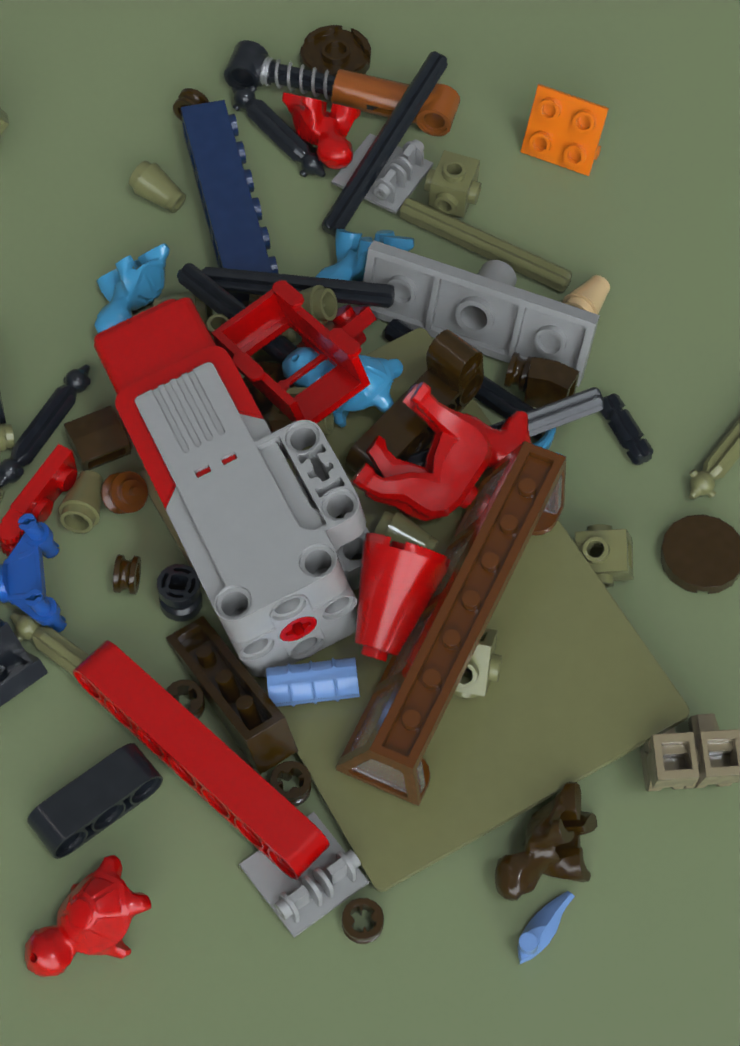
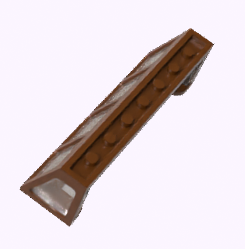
M524 441L485 473L478 487L479 492L465 512L444 554L448 557L447 559L451 560L449 569L399 655H393L336 765L337 771L412 804L420 805L431 778L429 766L423 759L424 753L531 535H543L551 531L564 508L566 456Z

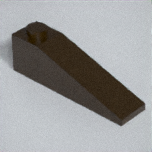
M204 616L166 637L168 644L191 678L201 686L204 697L231 737L260 775L298 752L285 716Z

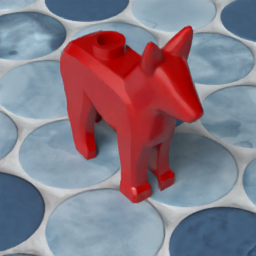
M425 382L414 384L403 398L402 403L416 413L435 432L426 457L425 467L395 458L387 449L385 439L378 435L366 453L383 477L377 475L374 468L365 463L350 482L356 488L364 491L365 496L369 499L392 506L424 522L446 517L457 507L460 506L465 509L472 503L479 492V488L475 484L486 468L495 466L524 441L531 443L528 430V415L525 411H516L506 419L500 429H494L475 416L457 412L440 403L431 394V387Z

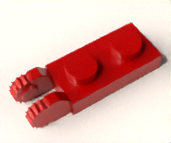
M58 444L1 519L0 546L3 553H6L7 556L11 554L25 533L18 526L20 525L18 523L19 518L26 513H30L35 516L38 522H45L53 510L56 499L63 491H68L75 483L78 471L72 450Z

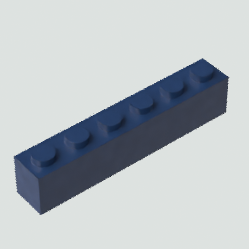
M225 100L181 107L183 134L218 268L279 274L275 256L268 257L267 250L271 248L267 227H260L258 222L262 220L259 198L251 197L250 192H254L251 170H244L243 164H246L244 145L242 141L236 142L235 136H239L235 114H228ZM229 292L240 302L249 300L248 294Z

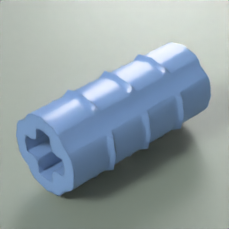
M355 657L336 660L332 658L331 660L312 662L310 660L309 663L293 665L288 663L285 666L266 668L268 695L276 707L289 705L294 707L298 704H317L318 702L332 700L338 702L340 699L360 697Z

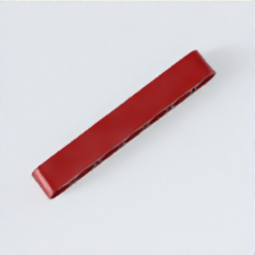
M106 640L73 670L76 680L97 702L287 876L297 880L330 846L326 836L313 822L114 643Z

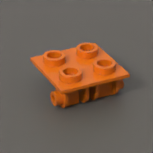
M538 84L521 153L589 176L593 162L597 160L601 151L599 141L609 108Z

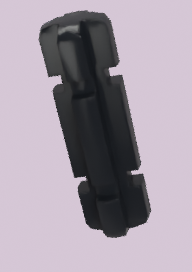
M613 393L603 397L604 409L600 412L606 420H611L608 424L622 447L629 449L627 455L632 463L641 465L651 460L653 448L647 439L641 438L644 434L627 409L623 410L625 404L620 396Z

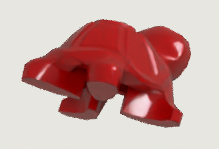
M283 92L282 102L287 106L288 111L292 115L296 133L305 142L317 145L318 159L331 169L347 167L353 160V149L346 136L353 122L360 116L361 110L332 103L331 112L326 111L328 102Z
M109 855L104 857L98 869L86 876L80 883L73 884L70 894L65 898L57 912L56 925L42 927L34 931L25 944V961L28 970L40 977L58 976L67 969L77 952L86 955H108L120 959L131 954V949L123 943L122 938L125 936L132 918L139 913L151 909V901L148 895L142 892H132L121 878L123 867L117 856Z

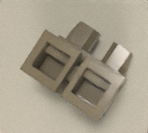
M710 713L690 716L688 719L689 732L675 733V728L673 727L663 734H652L650 740L640 750L646 790L661 791V789L671 787L673 790L705 788L713 784L717 787L731 786L732 783H738L740 781V729L719 730L715 714Z

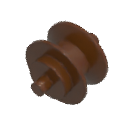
M132 471L118 472L109 475L105 479L101 488V497L106 508L113 513H134L145 505L148 498V488L145 480L138 473Z

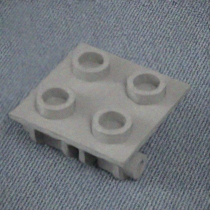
M370 133L354 152L352 162L338 172L331 181V184L344 189L377 136ZM414 139L406 142L403 148L397 146L364 199L396 214L405 199L409 198L433 166V162L424 159L423 143Z
M314 812L309 814L307 818L322 831L330 846L297 880L287 876L260 850L239 864L294 938L369 884L368 879L358 868L361 862L352 850L345 852Z

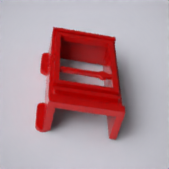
M280 280L273 284L270 291L215 329L211 334L217 345L224 348L230 354L238 371L292 422L310 420L317 424L370 385V381L358 356L362 348L342 328L328 330L301 306L304 303L303 295L287 281ZM291 327L321 354L286 380H281L277 383L250 356ZM324 360H329L335 366L294 398L286 392L290 385Z

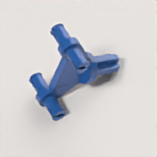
M26 513L18 520V523H20L18 525L19 528L25 533L8 558L0 565V601L2 603L10 602L39 624L48 626L59 633L65 629L67 623L64 622L66 619L60 614L61 609L57 602L51 597H46L43 555L46 558L55 557L59 553L60 549L57 548L59 545L53 540L54 535L48 525L38 522L33 514Z

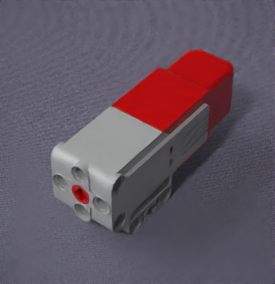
M184 297L179 300H166L98 333L94 338V349L116 391V409L215 613L247 671L255 677H267L266 668L285 666L288 663L292 665L353 634L356 631L358 608L357 598L353 590L359 588L362 559H351L355 555L362 554L365 535L370 532L366 527L367 521L358 494L321 428L313 421L299 420L272 433L230 354L224 348L216 346L191 298ZM312 446L307 450H302L305 447ZM286 459H289V461H290V463H291V465H292L294 471L296 472L295 475H294L293 471L291 470V468H290V466H289V464H288V462H287Z

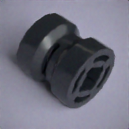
M174 564L161 571L157 578V590L163 614L167 618L179 622L193 619L199 614L203 601L201 583L196 571L185 564Z

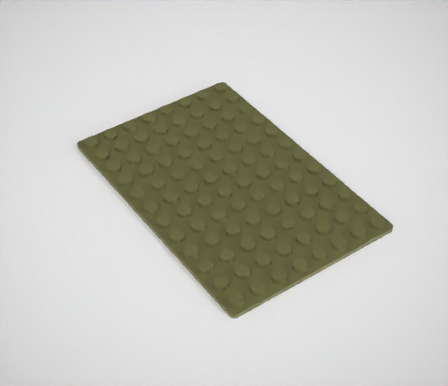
M417 328L366 354V356L388 360L397 358L403 364V372L399 377L393 379L390 389V395L394 403L427 371L426 355L433 339L424 328ZM474 398L460 412L475 416L488 426L492 425ZM273 405L260 411L270 431L271 426L268 420ZM375 406L354 412L349 411L346 417V426L339 427L334 422L333 432L327 437V441L350 481L356 473L346 466V457L353 445L384 414ZM286 459L287 462H288V464H289V466H290V468H291V470L293 471V473H294V475H295L296 472L294 471V469H293V467H292V465H291L289 459ZM144 468L140 471L139 475L147 484L148 495L186 562L194 569ZM486 468V470L483 472V474L475 484L477 488L479 487L485 473L491 468ZM353 485L365 514L366 527L370 533H374L386 510L393 514L399 511L432 535V537L439 540L435 552L442 555L445 554L468 507L463 509L459 506L446 517L423 522L408 516L392 506L369 499L365 496L364 491ZM559 520L551 531L543 535H531L486 627L498 630L495 654L502 655L498 682H490L485 696L478 695L473 698H463L453 694L424 753L423 759L429 766L431 778L419 806L336 770V765L393 655L389 654L387 661L383 662L360 654L363 646L354 643V632L314 655L294 663H309L310 660L312 662L327 661L332 658L336 660L355 657L360 697L340 699L338 702L332 700L318 702L317 704L306 703L298 704L294 707L289 705L277 708L286 718L298 752H296L298 757L310 772L313 783L352 851L359 858L361 866L371 884L379 892L389 890L561 792L566 783L578 782L642 746L650 740L652 734H663L689 717L690 710L688 705ZM362 554L355 555L351 560L362 559ZM201 584V588L203 589L205 595L207 596V594H206V592H205V590H204V588H203V586H202V584ZM359 588L353 590V592H354V594H355V596H356V598H357V607H358ZM253 676L255 681L268 695L267 677Z

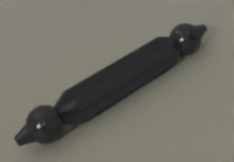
M234 85L232 87L235 102L233 108L236 111L246 109L248 117L293 161L300 162L302 167L300 174L306 177L309 174L324 177L326 173L323 163L318 159L317 153H311L309 145L264 101L256 99L255 91L257 89L253 85L249 88Z
M85 364L81 368L73 369L67 373L63 379L65 385L58 387L15 443L12 448L11 458L5 459L0 463V488L8 483H14L24 474L22 467L30 464L75 404L77 393L83 392L90 385L91 380L88 377L89 365Z

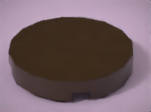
M341 25L324 26L312 31L304 39V44L301 46L300 51L301 65L304 64V69L312 71L316 67V72L325 74V71L328 69L329 75L336 76L339 69L366 74L370 68L371 47L368 39L353 28H351L350 32L342 30Z
M704 514L686 516L674 522L665 533L661 546L662 567L671 581L684 590L697 593L698 590L703 592L709 591L708 594L719 593L731 587L740 576V536L731 525L720 518Z

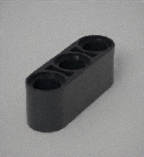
M135 743L126 744L39 804L30 813L27 823L55 859L65 857L148 799L161 786L163 777Z

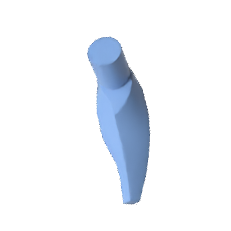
M567 891L553 899L529 921L519 938L518 957L520 964L534 958L550 943L557 932L563 912L575 897L571 892Z

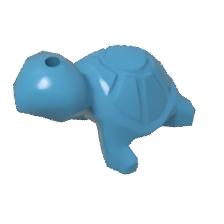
M336 229L337 263L323 268L315 277L363 281L368 248L374 240H372V237H362V233ZM380 230L375 234V241L405 251H410L414 247V238L395 236L392 230Z
M166 243L139 256L138 260L133 261L131 255L121 259L115 264V270L96 280L101 292L109 301L97 315L95 328L98 333L131 318V311L153 303L154 299L161 295L165 284L166 259L170 251Z
M311 347L295 349L287 355L282 363L283 377L289 378L320 354ZM359 354L358 356L370 381V385L332 412L335 424L339 427H345L349 411H359L370 406H375L385 413L394 404L390 395V389L393 379L399 377L403 372V364L397 358L388 360ZM324 360L293 384L296 387H309L335 366L329 360Z

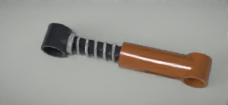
M249 40L240 41L235 46L224 71L225 81L231 87L236 85L249 88L253 85L257 88L264 84L269 86L275 83L279 89L288 86L291 92L298 88L302 94H306L308 91H311L315 97L324 94L327 100L331 99V102L334 104L360 109L361 112L389 118L410 85L344 69H339L336 76L329 75L328 69L323 74L316 72V67L312 71L304 69V64L300 68L293 67L292 62H289L288 65L280 64V59L274 60L272 57L269 58L268 52L263 46ZM436 84L412 123L417 124L426 134L432 136L446 135L450 132L460 104L459 94L448 85Z

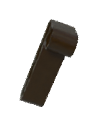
M446 329L438 334L429 346L426 355L427 371L414 384L425 382L431 387V394L440 403L457 412H461L476 396L484 380L483 354L451 330ZM410 388L350 449L345 464L356 474L367 463L374 468L377 475L383 477L366 453L378 435L385 439L387 449L395 458L407 461L409 455L424 450L432 442L435 432L416 413L402 403Z

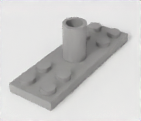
M375 240L368 248L363 282L390 284L394 286L395 298L391 307L369 306L376 318L389 323L393 319H399L414 330L424 328L433 338H436L438 334L446 329L451 330L481 351L483 355L510 363L514 352L520 353L522 359H527L530 356L559 361L580 371L577 386H580L600 315L515 287L517 282L515 271L510 265L500 260L487 261L482 265L479 272L474 274Z

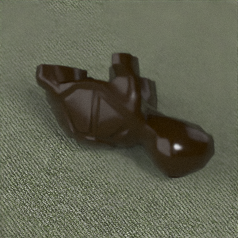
M577 782L566 783L554 800L544 805L532 815L526 827V835L523 842L524 849L522 852L505 855L498 859L495 869V884L497 892L505 899L515 901L523 894L532 892L542 874L578 882H589L591 873L587 870L583 860L580 835L594 831L597 828V819L595 814L581 811V789Z

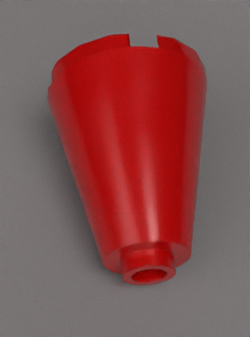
M366 533L362 550L354 643L363 646L360 654L386 662L389 654L399 655L446 575L451 560L447 559L448 557L410 542H405L404 544L392 541L390 544L392 537L376 533Z

